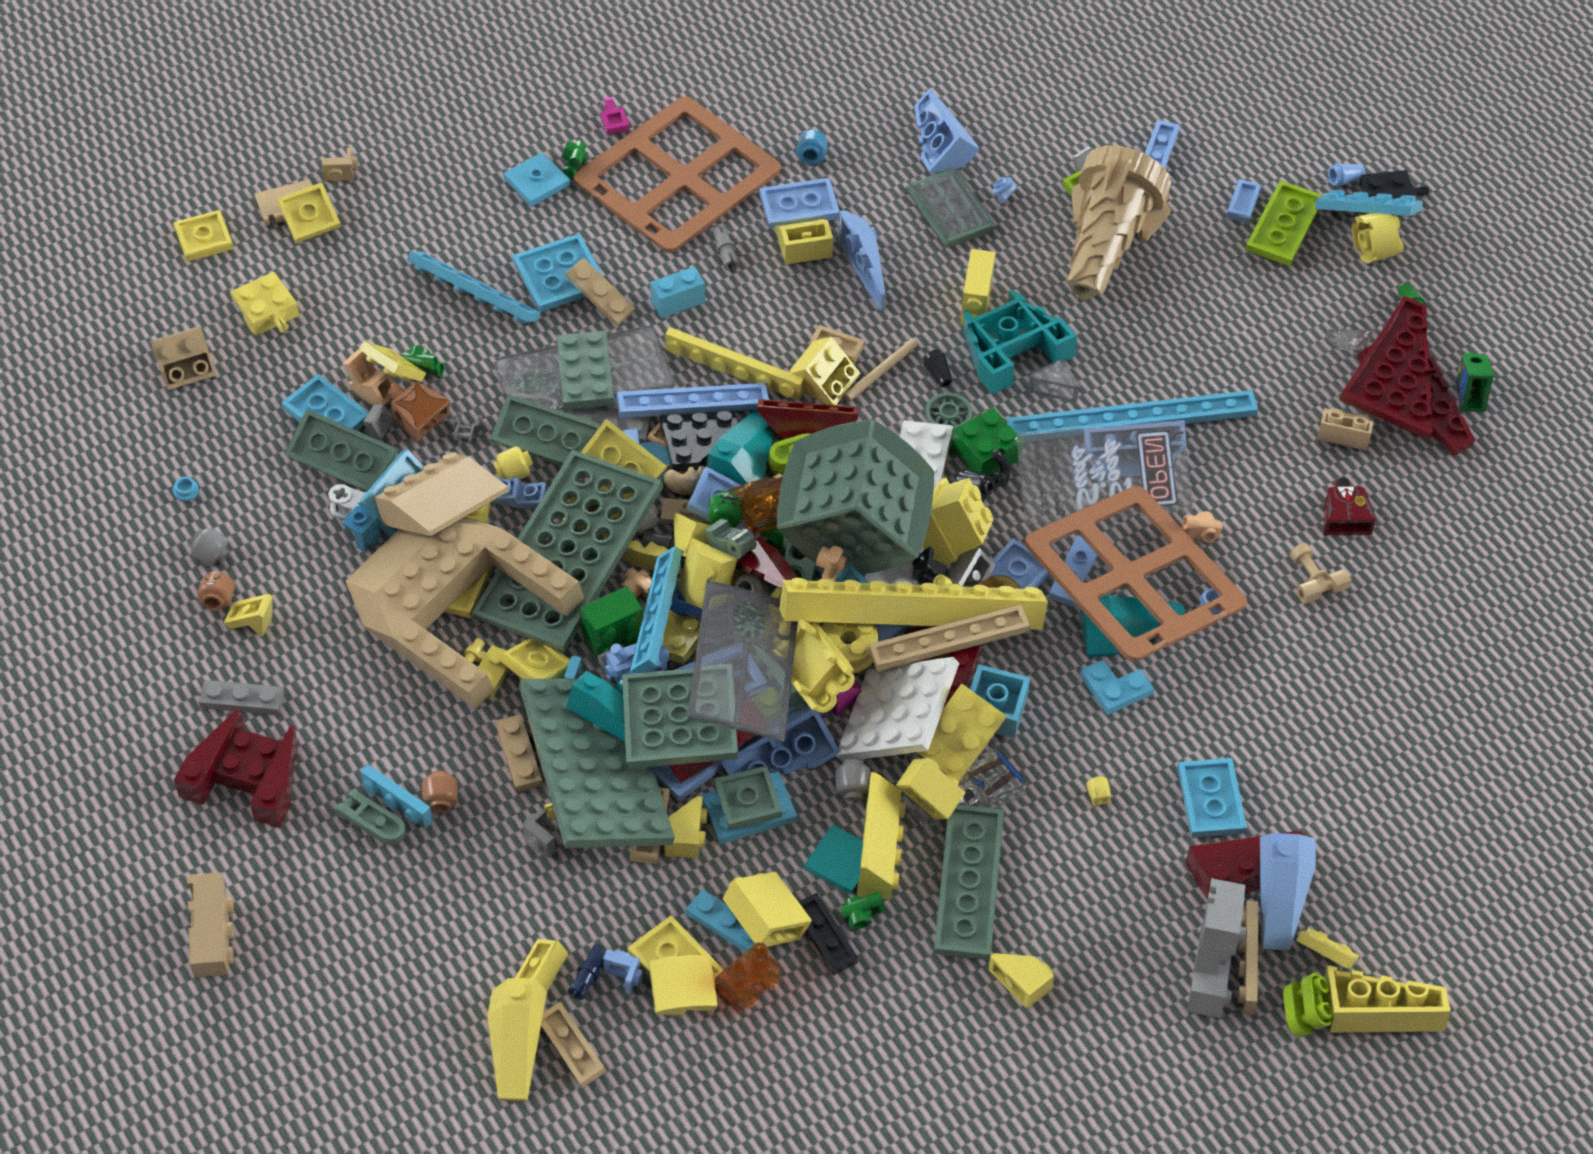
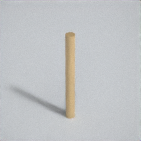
M911 338L844 393V399L848 402L852 401L918 346L916 340Z

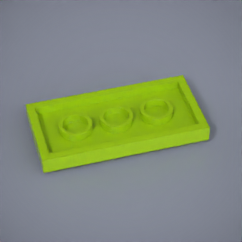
M1280 180L1246 244L1245 251L1291 266L1320 210L1315 209L1316 199L1324 195Z

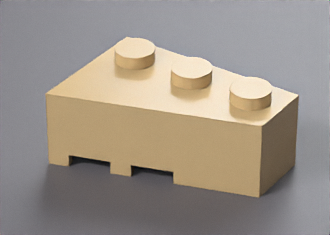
M221 872L187 875V884L191 891V901H188V911H191L189 955L193 976L197 978L229 975V964H233L234 961L233 948L229 947V939L234 938L233 922H229V914H234L233 897H228Z

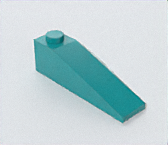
M585 671L573 684L566 708L625 741L623 694L611 684Z

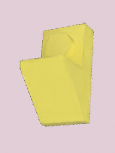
M265 594L233 602L224 624L229 629L248 625L263 637L272 619V596Z

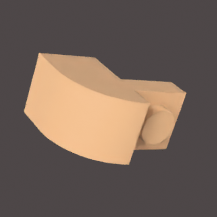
M358 349L342 363L351 379L348 385L358 397L371 405H385L392 399L387 393L395 382L384 371L376 370L373 363L366 359L367 355Z

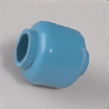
M817 130L803 132L799 137L796 148L798 158L808 165L821 163L827 153L828 140L823 133Z

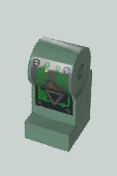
M720 519L705 529L709 546L738 559L757 546L756 539L749 530L732 528L729 522L724 519Z

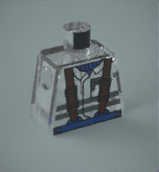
M995 746L966 771L964 777V792L966 793L960 800V803L971 806L977 802L980 807L999 809L1025 798L1027 782Z

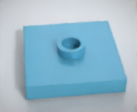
M543 152L503 173L504 180L531 207L570 186V179Z

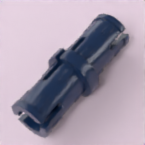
M594 944L585 962L579 965L577 969L578 974L568 989L570 996L576 991L573 996L574 999L583 1000L592 982L597 981L599 978V970L604 963L603 958L607 950L605 949L601 953L604 946Z

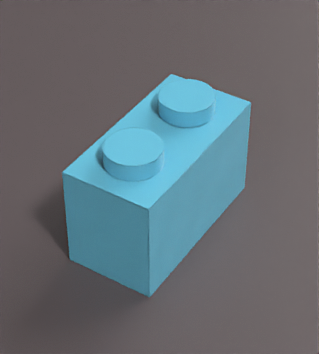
M695 267L650 282L651 303L660 318L705 303V282Z

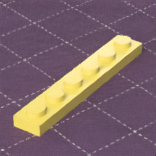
M671 327L665 333L666 350L675 355L704 364L719 372H725L740 380H746L753 384L765 383L766 389L780 393L788 398L800 401L804 394L803 377Z

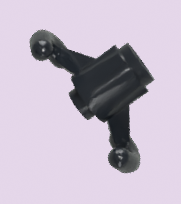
M999 450L992 452V457L1000 467L999 474H987L967 469L961 471L956 479V482L970 478L972 484L978 487L983 503L993 493L995 487H1004L1010 480L1008 461Z

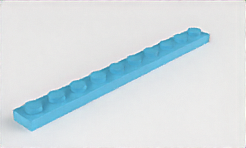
M1249 390L1010 417L1006 419L1007 427L1011 426L1024 442L1048 440L1049 438L1084 436L1083 428L1184 421L1185 424L1257 416L1258 407L1253 391Z

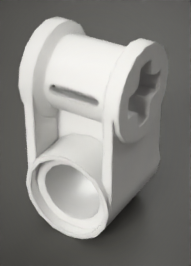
M342 484L333 486L329 491V499L332 502L330 505L331 514L336 518L345 519L356 506H359L357 503L367 492H362Z

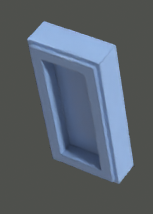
M1239 179L1227 210L1226 218L1249 224L1262 185Z

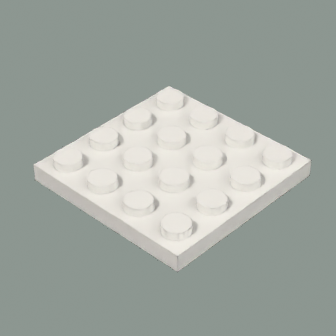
M954 657L908 663L877 671L876 668L868 669L861 686L862 692L856 699L838 749L840 752L837 754V758L843 762L848 759H866L928 751L959 662Z

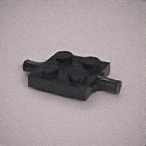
M1407 170L1362 174L1359 179L1362 192L1368 193V197L1377 196V194H1391L1392 198L1395 199L1401 198L1403 195L1415 197L1429 195L1428 185L1421 187L1413 186Z

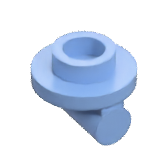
M1001 177L993 184L994 189L992 193L997 196V200L1000 203H1005L1016 190L1017 184L1013 182L1011 177Z

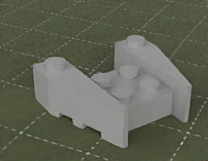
M1211 878L1194 964V974L1187 1006L1188 1012L1221 1018L1223 1007L1229 1008L1232 991L1227 990L1231 956L1236 954L1238 944L1243 945L1246 934V927H1241L1245 885Z

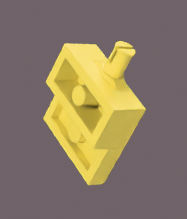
M275 272L230 291L231 298L243 313L244 321L255 336L276 326L280 332H284V330L286 331L289 328L286 322L299 316L297 302Z

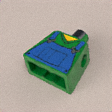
M1467 352L1461 356L1457 375V389L1461 411L1486 412L1494 374L1488 356L1485 354ZM1474 386L1476 388V391L1471 393V390H1474Z

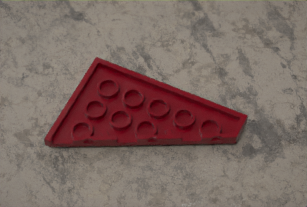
M1403 296L1342 391L1339 400L1430 440L1433 429L1431 423V384H1429L1430 364L1428 363L1427 305Z

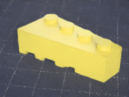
M1327 965L1324 978L1329 984V1001L1333 1011L1332 1022L1329 1025L1330 1033L1436 1032L1446 1030L1450 1015L1446 987L1409 980L1407 983H1401L1392 980V977L1382 975L1379 979L1364 976L1363 972L1352 970L1351 973L1337 971V967Z

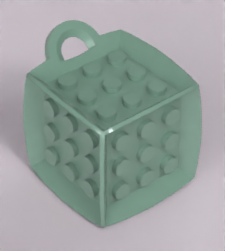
M874 420L841 424L815 432L795 441L791 449L780 488L777 529L794 547L815 563L823 546L830 549L832 546H838L843 550V556L847 558L845 567L851 564L861 575L902 565L918 558L921 552L932 510L934 470L911 445L893 431Z

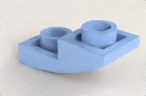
M519 477L508 480L499 478L501 482L508 486L509 491L491 502L509 507L536 509L548 490L546 482L522 484Z

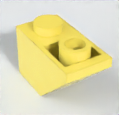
M696 796L669 816L675 839L672 845H665V856L699 857V848L705 847L706 834L705 831H701V825L707 824L708 808L703 807L702 796Z

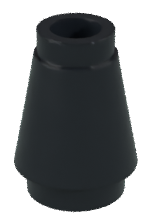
M935 349L924 355L923 366L941 388L949 386L953 379L945 353Z

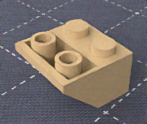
M194 327L150 341L167 390L216 376L201 327Z

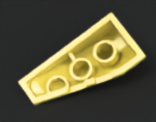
M508 978L492 990L487 1019L498 1098L503 1101L528 1100L547 995L545 989L535 978Z

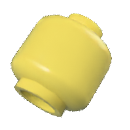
M517 446L499 453L496 456L497 461L494 462L499 477L507 480L519 477L521 480L529 476V466L533 465L528 451L522 452Z

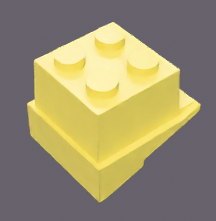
M945 477L934 487L931 516L923 548L924 550L929 546L934 548L933 559L945 565L957 561L960 554L982 545L993 522L990 509L984 506L980 491L976 485L972 484L970 478L949 484Z

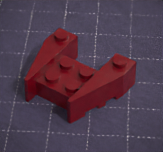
M236 709L185 758L174 778L178 797L204 805L215 783L254 794L250 802L254 821L280 828L291 806L294 765L298 748L295 727L293 725L289 726L282 741L244 730L245 726L241 710Z

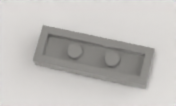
M204 680L199 698V706L205 709L227 711L240 709L241 712L280 715L285 691L284 687Z

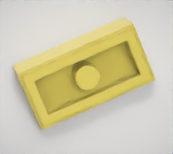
M537 939L515 978H535L547 992L568 956L567 950L559 941Z

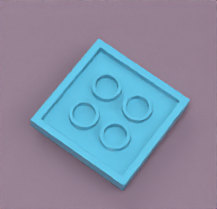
M581 234L512 255L513 263L539 312L586 297L565 277L566 272L582 258L587 260L602 275Z

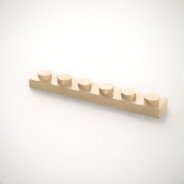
M1017 605L869 644V652L876 670L881 671L1030 631V624L1022 606Z

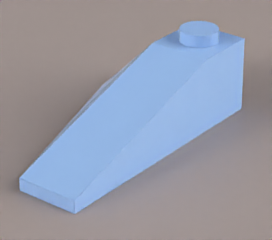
M929 88L914 105L917 126L921 130L919 143L923 145L921 159L932 174L952 168L964 167L974 158L979 148L969 133L934 91Z
M845 210L840 211L839 246L879 310H885L886 293L877 246L878 237L876 230L869 226L866 219Z

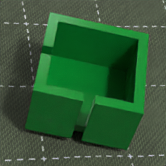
M992 408L952 429L951 449L970 470L995 474L999 472V464L992 457V452L994 450L1002 451L1001 453L1004 454L1010 466L1022 459L1024 441L1011 426L1007 427V422L995 408Z
M628 586L580 607L581 622L583 623L582 636L597 661L599 660L597 656L610 650L614 644L627 647L637 643L643 619V608Z

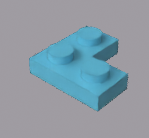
M1101 660L1080 671L1081 678L1107 715L1147 698L1154 693L1153 686L1141 669L1117 679L1106 662Z

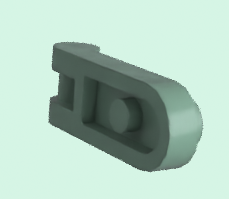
M354 789L350 790L346 795V800L343 803H339L333 810L340 819L351 822L384 844H398L406 835L403 820Z

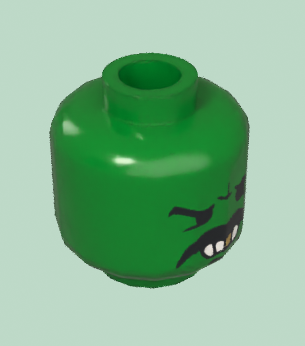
M721 491L714 495L709 501L708 521L711 525L720 519H724L729 522L732 528L739 526L742 520L741 499L730 491Z

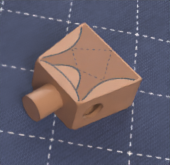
M414 382L406 390L395 383L388 390L387 395L393 399L391 407L392 417L415 443L419 442L450 413V400L419 382Z

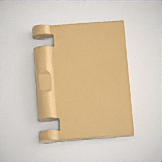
M310 179L254 193L265 226H270V218H274L276 224L286 222L277 203V198L312 186Z

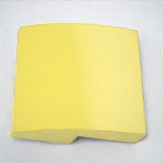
M710 955L672 956L649 962L656 1014L683 1016L686 1010L714 1011L718 1004Z

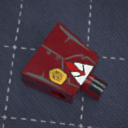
M1348 478L1337 479L1335 487H1330L1327 490L1324 503L1323 535H1372L1376 516L1365 488L1351 487Z

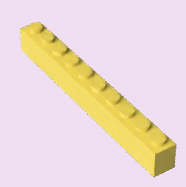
M793 578L792 580H783L779 610L784 621H800L803 619L806 622L940 626L1021 605L1030 624V629L1043 630L1048 601L1042 590L1035 587L1014 589L1010 586L988 588L984 585L963 587L958 584L937 586L933 583L911 585L907 582L885 584L881 581L859 583L855 580L833 582L829 579L807 581L802 578Z

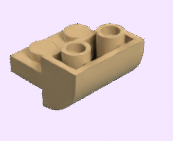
M1324 408L1317 440L1367 451L1374 419L1368 418L1364 414L1346 413L1337 408Z

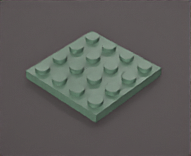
M731 665L700 668L694 714L733 724L735 707ZM694 668L622 675L627 769L738 759L736 729L687 717Z

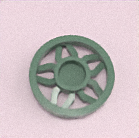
M941 393L932 397L928 401L925 410L928 423L939 424L941 421H944L942 425L950 423L953 429L971 420L973 413L970 402L956 393ZM940 400H943L942 403H941V406H940V405H933V404H935L936 402H938V401H940ZM954 400L962 403L963 405H956ZM966 415H968V417L966 418V420L963 421L962 418L965 417Z

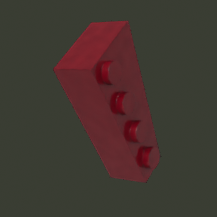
M1301 830L1281 833L1303 835ZM1261 836L1189 846L1185 863L1206 899H1208L1211 878L1245 885V894L1261 889Z

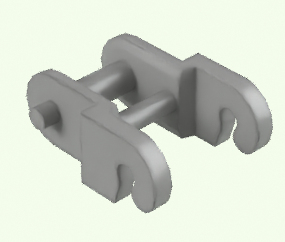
M458 412L454 421L455 432H452V436H454L455 441L459 437L469 439V443H472L476 439L475 433L480 432L483 417L479 415L478 420H476V423H473L472 427L461 425L462 413ZM461 429L471 430L470 434L461 433L460 431Z

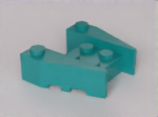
M1012 289L1008 291V303L975 318L967 310L963 311V333L978 378L991 394H995L1013 385L1014 364L1009 358L1038 346L1054 365H1058L1076 356L1077 335L1065 321L1057 316L1055 318L1046 314V310L1039 305L1034 307L1026 302L1025 297Z

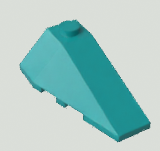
M754 410L719 438L708 453V467L754 492L765 477L775 431L757 410Z
M1105 595L1098 599L1132 637H1139L1161 626L1157 619L1137 598ZM1166 601L1178 615L1185 614L1183 603ZM1080 608L1079 616L1087 658L1120 654L1118 649Z

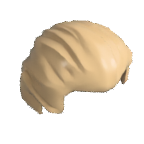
M668 465L662 475L663 482L670 491L676 494L692 495L705 467L700 466L698 470L689 467L687 471L676 472Z

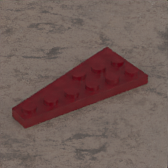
M1372 345L1358 352L1357 359L1362 362ZM1429 354L1432 435L1453 456H1456L1472 447L1475 438L1464 417L1460 416L1456 408L1457 403L1454 397L1450 396L1447 390L1448 385L1434 357H1431Z

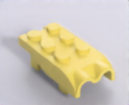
M801 619L796 626L797 631L795 633L790 682L812 710L821 713L827 712L835 706L837 694L849 690L854 684L855 677L852 673L854 670L849 661L817 622H806ZM782 642L772 653L779 659L787 660L788 642Z

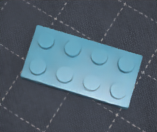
M1331 190L1330 193H1324V196L1316 199L1315 209L1411 216L1422 211L1423 201L1415 200L1416 197L1410 195H1403L1401 198L1394 199L1391 194H1377V196L1368 197L1366 192H1354V195H1345V191Z

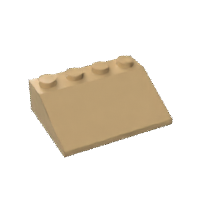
M452 452L444 455L443 459L437 463L424 466L421 472L406 476L403 482L386 487L383 493L375 497L383 525L432 536L507 493L509 489L507 485L469 456Z

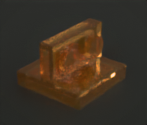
M765 477L727 490L741 499L742 520L753 534L777 526L778 501L783 477L771 479Z

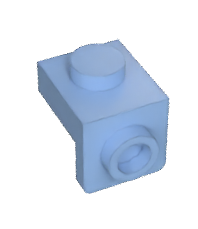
M607 949L603 958L604 973L626 978V994L632 995L634 987H639L643 978L644 971L640 970V958L630 956L621 950L612 951Z

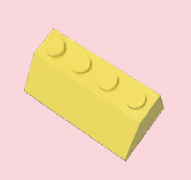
M871 772L867 796L857 896L867 897V895L879 891L882 899L890 900L892 889H898L899 873H894L895 865L900 866L901 849H896L897 842H902L904 826L899 825V818L904 819L906 802H901L902 791L874 772Z

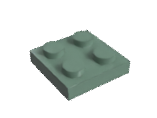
M767 766L714 778V786L728 830L782 817V810Z

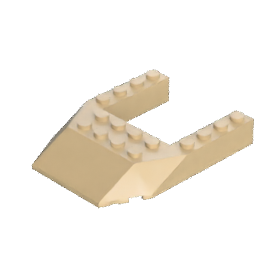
M463 517L432 536L398 529L346 580L364 628L475 709L494 691L487 673L426 629L491 564L565 616H568L585 599L578 580L504 529L467 517Z

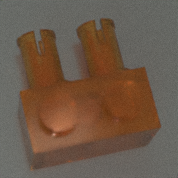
M755 943L715 977V991L739 1014L745 1008H751L763 992L772 990L780 980V964L769 955V948L766 944Z

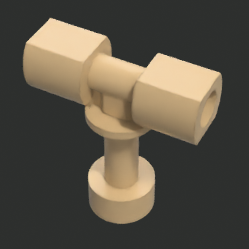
M1301 543L1291 550L1290 556L1296 564H1303L1311 576L1308 582L1299 584L1296 592L1303 604L1320 599L1321 594L1325 591L1330 590L1334 594L1350 587L1352 580L1345 569L1328 574L1326 570H1319L1311 559L1313 551L1307 543Z

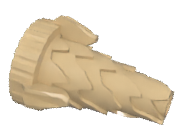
M1104 145L1103 147L1099 146L1095 150H1091L1086 157L1079 175V184L1075 185L1072 190V211L1074 224L1077 225L1078 232L1074 243L1075 250L1069 265H1072L1066 281L1077 299L1087 301V299L1094 298L1096 293L1103 294L1113 269H1118L1123 253L1130 248L1135 233H1137L1141 242H1147L1171 212L1167 204L1171 186L1170 175L1158 161L1152 159L1147 154H1143L1141 151L1119 145Z

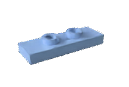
M1077 535L1064 562L1082 582H1085L1098 555L1081 536ZM1055 580L1048 598L1073 607L1075 602Z

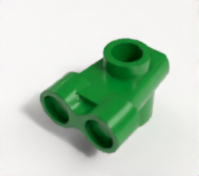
M568 140L561 154V158L568 161L562 172L569 179L574 178L577 168L580 165H584L589 154L585 151L587 145L582 141H577L575 144Z
M412 345L409 353H403L402 355L403 358L430 375L442 376L444 373V364L438 362V357L430 355V351L422 346Z
M879 891L869 894L862 899L860 896L850 897L845 900V905L840 907L846 923H849L851 930L863 929L872 923L871 915L887 912Z

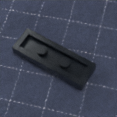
M815 893L798 901L812 920L806 933L833 976L858 964L856 953L819 895Z

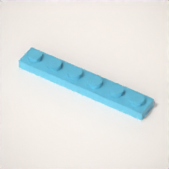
M410 251L407 261L415 264V269L424 273L429 271L435 274L434 278L436 280L454 284L453 288L463 293L470 292L474 295L473 298L475 300L493 304V309L504 314L508 312L514 315L513 319L520 323L527 324V322L538 321L541 312L424 252Z
M676 546L658 556L630 670L634 674L652 671L659 663L658 657L664 641L663 635L668 623V613L672 605L673 592L677 585L676 578L681 567L682 551Z

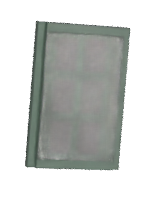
M957 168L920 179L906 186L907 192L944 247L961 244L991 233L996 229L995 223Z

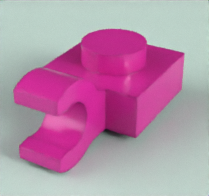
M613 97L603 98L605 106H603L604 112H601V121L606 135L629 131V122L624 108L616 109Z

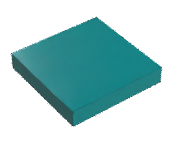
M832 824L804 864V870L852 895L859 882L863 840Z

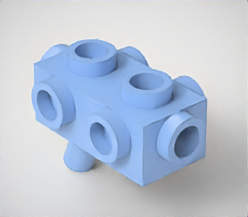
M619 644L611 646V652L606 654L607 665L604 666L605 674L609 681L615 680L616 684H618L622 679V675L634 674L630 670L636 644L624 648ZM665 645L660 648L658 665L652 671L645 673L659 672L667 669V661L670 660V656Z

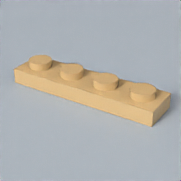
M1247 900L1241 927H1246L1243 945L1238 944V952L1243 953V961L1239 960L1238 978H1243V986L1238 987L1237 1002L1242 1003V1014L1254 1015L1258 1002V901Z

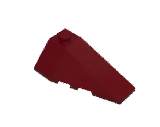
M756 533L754 534L757 543L756 548L749 550L736 563V566L743 569V571L760 577L780 588L783 586V580L798 578L778 549L767 544L769 539Z

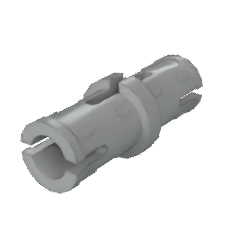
M721 225L723 233H721L720 227L716 226L712 230V234L717 244V254L722 258L724 269L730 271V263L733 271L739 267V261L734 252L735 244L730 240L726 226Z

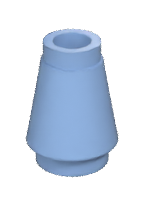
M1336 163L1328 170L1330 183L1338 187L1359 180L1360 176L1365 174V168L1362 164Z

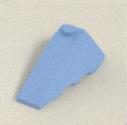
M1270 833L1260 837L1262 950H1290L1316 867L1315 838L1300 834Z

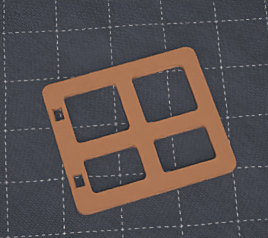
M684 96L675 100L578 170L574 176V182L639 233L648 237L651 242L663 251L673 253L781 172V164L692 98ZM682 116H688L719 139L717 143L686 165L679 163L650 141V139ZM633 152L640 154L669 176L668 179L636 202L629 201L599 178V176ZM732 152L739 153L758 167V169L725 193H720L699 177ZM600 187L607 193L602 196L595 190ZM682 189H687L708 205L675 231H669L648 215ZM650 226H652L658 232L656 234H652L647 229Z
M1140 486L1130 487L1027 534L1024 545L1118 651L1127 660L1132 662H1138L1164 647L1167 648L1216 624L1217 621L1225 617L1228 618L1244 610L1247 604L1245 595L1158 502ZM1132 507H1136L1171 544L1139 559L1129 561L1095 524ZM1073 534H1078L1112 571L1087 583L1082 582L1049 545ZM1179 560H1186L1220 597L1184 615H1178L1144 577ZM1122 587H1126L1157 619L1161 626L1139 637H1132L1098 599ZM1218 607L1221 613L1213 615L1210 610ZM1157 637L1161 642L1152 645L1148 640Z

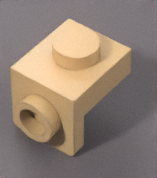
M347 148L346 157L322 158L324 180L353 181L354 171H358L357 156L353 157L352 148Z

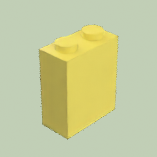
M971 249L963 291L960 325H963L964 310H967L973 318L988 312L996 252Z
M777 872L759 873L754 876L735 878L730 882L729 888L722 898L758 948L800 940L812 921Z

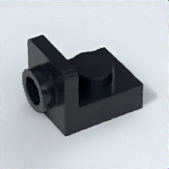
M929 546L912 562L914 567L912 578L923 584L933 583L937 575L942 574L945 576L947 565L933 559L934 548Z

